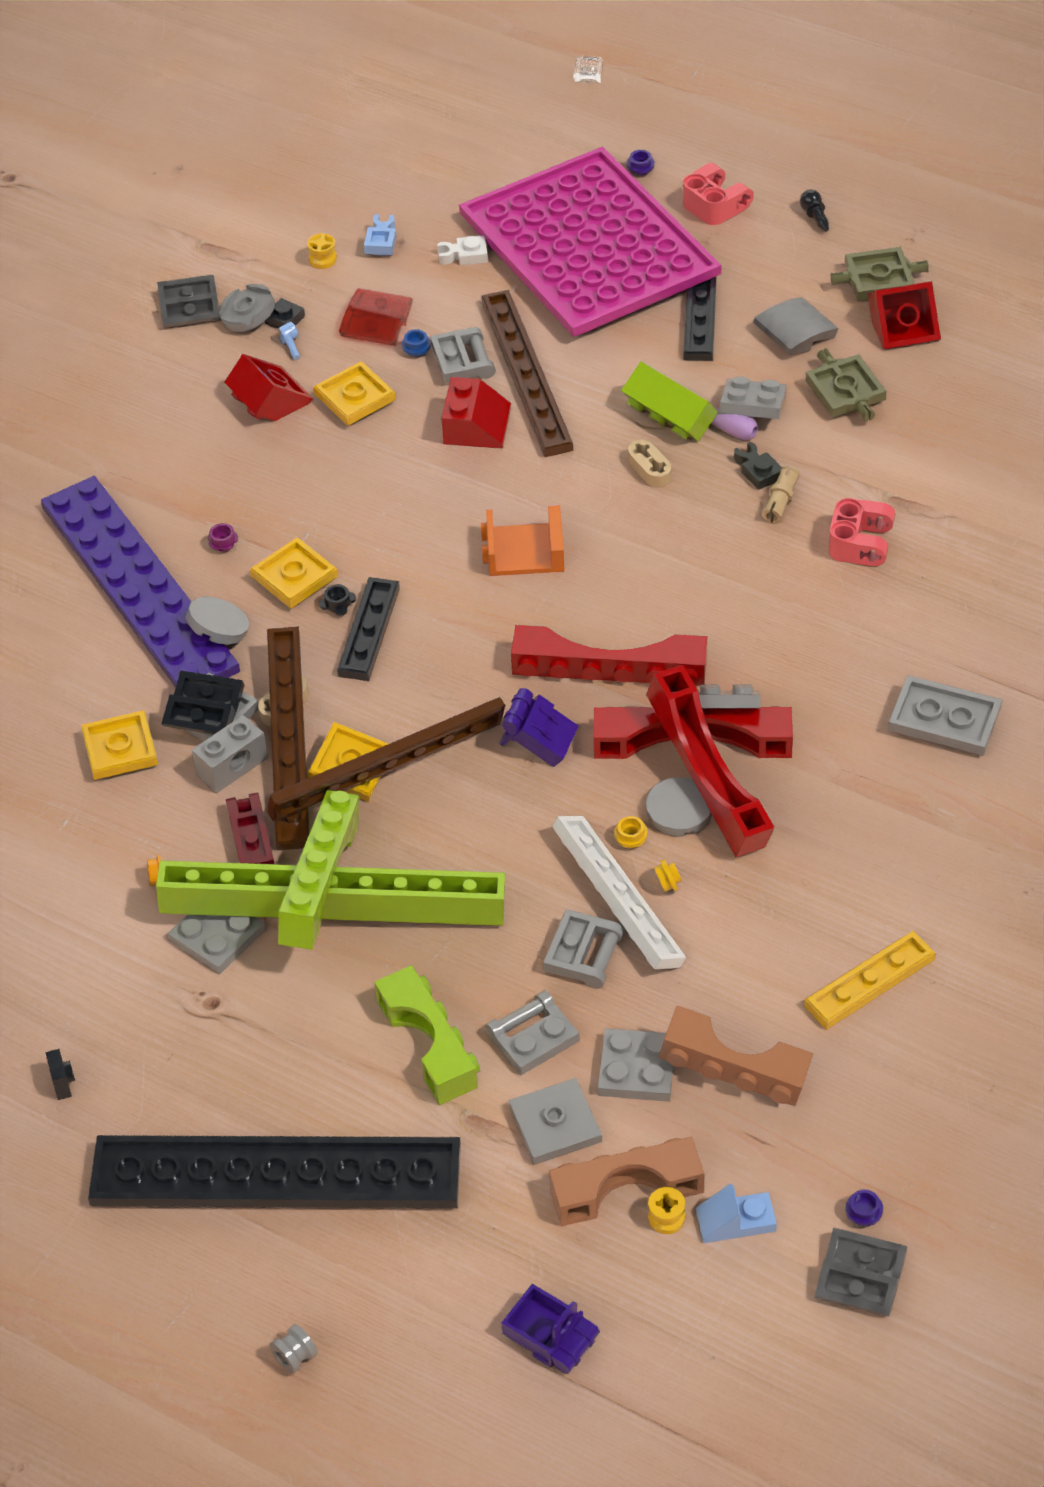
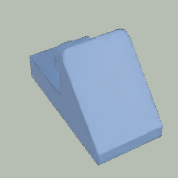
M729 1184L696 1207V1215L703 1243L776 1232L777 1223L769 1192L736 1197L734 1185Z

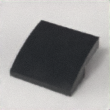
M180 670L174 695L169 694L161 723L162 726L216 734L233 722L245 687L243 680Z

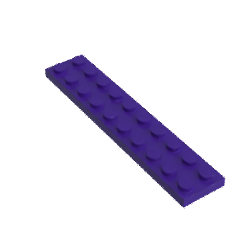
M95 475L41 499L44 511L175 688L180 670L201 674L209 672L214 676L226 678L240 672L239 663L224 644L214 643L209 640L210 636L204 633L200 636L190 628L186 620V614L191 600Z

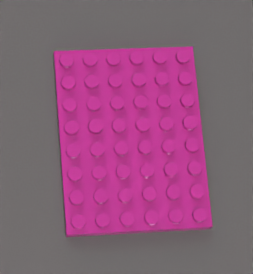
M603 146L459 204L461 216L480 236L485 237V242L573 337L722 274V265Z

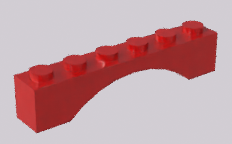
M515 625L511 649L512 675L651 683L654 673L684 665L694 685L700 686L705 684L708 636L675 634L663 641L645 647L607 650L572 642L545 626Z
M684 665L654 673L646 696L735 857L737 858L765 848L775 827L760 800L740 785L723 761L707 726L698 690Z
M594 707V759H627L640 750L652 745L671 741L653 707ZM792 707L702 708L713 740L734 745L758 758H792Z

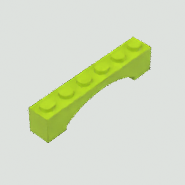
M326 791L279 909V945L313 950L321 928L323 910L336 866L345 847L352 846L358 830L360 795L349 794L344 791Z

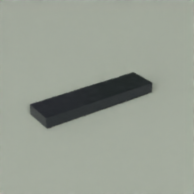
M717 276L687 289L684 361H713Z
M368 578L337 668L338 677L363 681L370 680L400 590L399 581Z

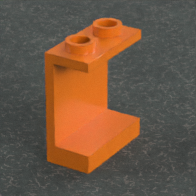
M560 505L548 506L549 523L493 527L492 509L486 510L487 522L481 523L482 541H488V545H482L483 564H489L490 576L565 572Z

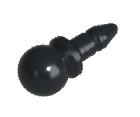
M813 189L804 191L800 196L801 207L809 217H814L817 225L825 232L829 231V222L824 214L825 205L822 202L820 193Z

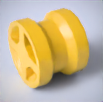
M318 233L308 239L307 248L310 252L309 263L311 266L318 269H326L336 263L337 254L334 250L335 239L333 236L326 233Z
M662 1187L652 1192L648 1201V1220L650 1226L661 1234L669 1235L676 1233L685 1223L684 1196L679 1190L672 1187Z

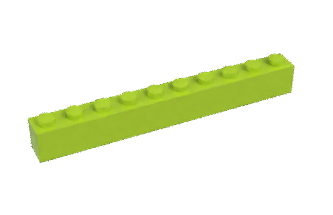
M160 860L156 884L159 913L279 918V909L297 865ZM336 867L325 902L322 919L503 926L505 873Z

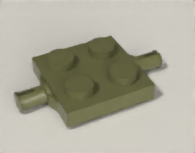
M901 247L845 254L847 271L830 273V280L832 285L849 283L854 289L857 301L868 300L867 293L915 284L912 274L929 272V264L927 260L910 262L904 256Z
M824 348V351L821 349L817 353V357L823 365L806 371L805 381L832 418L856 410L864 421L868 422V419L871 421L875 417V412L872 411L869 405L886 400L885 388L859 354L845 359H834L828 349Z

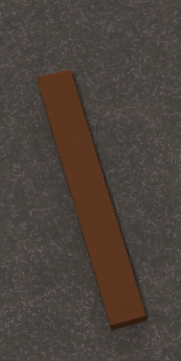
M504 290L481 295L483 308L544 457L574 451L572 439L510 291Z
M299 626L267 629L274 793L307 779ZM308 807L275 821L277 851L304 848L310 834Z
M498 697L270 794L267 813L272 821H277L323 801L327 790L347 791L501 724L506 705Z

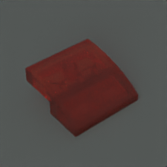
M357 288L339 328L340 336L396 346L402 325L406 326L413 299L411 297Z

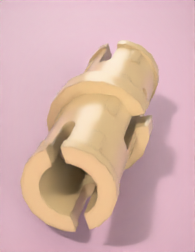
M789 465L781 468L776 484H773L769 490L770 498L762 512V516L767 522L771 523L774 514L776 516L773 523L776 524L781 521L786 505L793 499V488L800 476L797 468L791 466L788 475L786 473Z

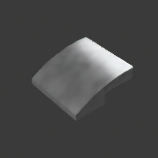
M214 274L157 282L163 328L221 320Z
M803 297L779 303L760 313L753 320V323L788 354L808 352L811 350L814 341L833 339L838 331V327Z
M833 1227L826 1258L821 1268L815 1298L889 1317L903 1269L907 1246Z

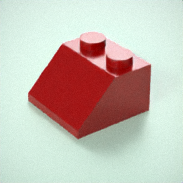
M932 281L867 293L872 324L883 349L941 340Z
M243 353L224 381L232 390L231 395L239 402L244 403L248 407L247 412L258 420L266 418L277 421L310 404L313 400L282 366Z
M451 377L441 418L443 444L503 449L511 411V402L481 379Z

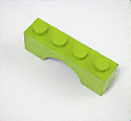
M410 965L374 981L377 1003L392 1027H413L426 1033L432 1039L433 1045L421 1059L423 1079L439 1106L477 1089V1073L480 1072L478 1061L472 1052L466 1053L463 1048V1038L456 1026L450 1027L448 1024V1016L441 1001L435 1002L432 998V990L427 978L424 975L419 977L413 965Z

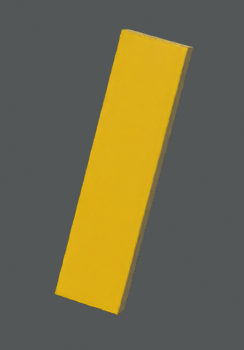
M911 931L806 998L804 1007L828 1030L933 962L936 952L914 931Z

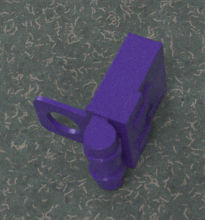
M520 688L512 698V704L504 715L502 727L505 732L499 744L503 746L509 740H515L552 767H555L564 759L579 726L555 710V705L540 694L533 698V693L530 690Z
M533 1283L501 1322L503 1335L531 1351L534 1358L550 1368L555 1364L560 1371L567 1374L570 1373L574 1366L580 1363L581 1357L588 1348L593 1346L595 1338L600 1333L599 1328L584 1318L581 1310L578 1311L576 1302L572 1301L567 1305Z

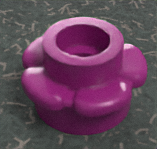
M226 523L216 524L209 531V546L221 552L228 551L234 547V543H237L238 535L234 532L231 525Z

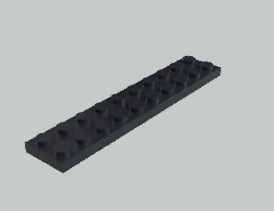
M97 1135L88 1200L90 1206L458 1208L461 1141L460 1137Z

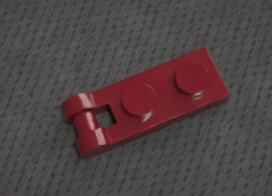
M259 793L248 794L249 798L236 800L235 797L225 799L239 863L274 864Z

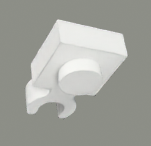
M484 236L457 238V244L449 242L437 244L439 263L442 265L450 264L455 260H459L460 265L488 263Z

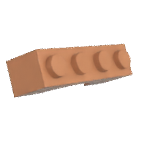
M676 1005L659 1054L660 1059L666 1060L673 1066L686 1067L702 1073L707 1078L719 1079L734 1084L741 1090L753 1091L770 1097L777 1103H787L796 1106L813 1056L812 1052L780 1041L768 1051L760 1054L738 1053L720 1042L713 1031L711 1017Z
M688 1137L684 1139H669L662 1144L649 1147L639 1146L630 1149L628 1152L611 1156L600 1155L593 1160L577 1164L565 1163L549 1170L550 1191L562 1227L596 1219L599 1206L605 1196L623 1185L642 1184L656 1190L662 1187H672L679 1190L684 1198L704 1193L705 1173L693 1137Z

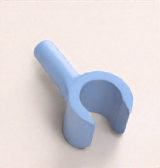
M289 322L279 327L281 333L280 342L282 344L286 343L293 359L298 360L300 355L293 339L297 338L299 334L296 326Z

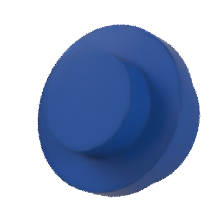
M419 329L408 331L402 340V350L411 356L423 355L431 347L430 338L424 331Z

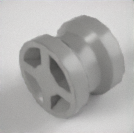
M296 1324L288 1328L285 1337L282 1339L276 1338L269 1344L278 1362L291 1374L299 1370L302 1361L305 1359L311 1360L318 1354L311 1338Z

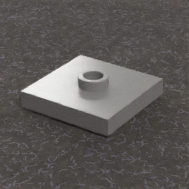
M576 1078L508 1100L509 1108L534 1165L602 1142L600 1129Z

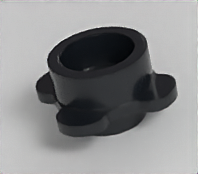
M331 585L325 590L324 599L319 601V607L322 610L328 609L339 616L345 615L348 606L356 601V595L353 592H349L348 588L344 585Z

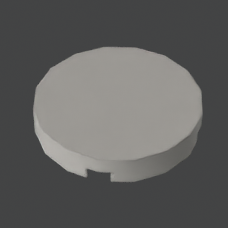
M262 284L246 285L247 289L232 291L219 308L220 318L224 326L233 332H243L262 324L275 308V299L268 287Z
M214 597L196 598L190 603L186 614L187 623L196 634L202 636L204 633L210 636V641L218 644L229 645L239 643L246 635L250 624L247 616L240 608L228 601Z
M678 777L661 781L649 791L646 799V813L649 821L654 828L663 834L677 837L684 836V833L693 831V834L697 833L709 823L712 816L692 779Z

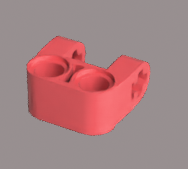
M714 163L704 165L692 174L687 175L683 180V206L709 225L722 224L724 221L747 209L753 200L754 193L743 183L734 184L726 190L722 189L720 186L723 184L726 174L723 169Z
M844 498L838 501L830 526V556L840 562L867 566L882 565L886 560L888 543L879 536L861 534V532L885 533L890 531L896 515L894 508L883 502Z

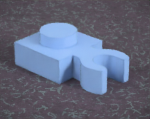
M375 214L373 217L374 227H368L364 252L365 254L393 255L396 242L394 215H390L388 221L381 222L379 214Z

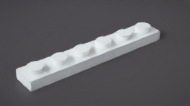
M558 816L552 825L553 829L561 838V842L576 859L579 867L583 869L594 884L595 889L609 905L612 913L627 930L630 938L645 955L648 963L654 969L680 968L686 956L583 816Z

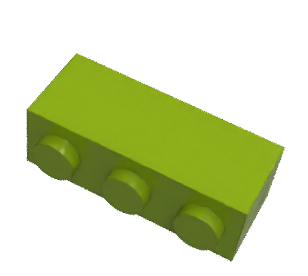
M640 361L621 389V392L628 398L626 403L640 413L643 409L650 412L649 417L661 426H664L665 423L673 426L671 431L684 440L689 436L699 442L719 413L710 402Z

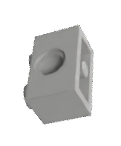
M244 715L192 749L196 775L216 793L268 758L264 733Z

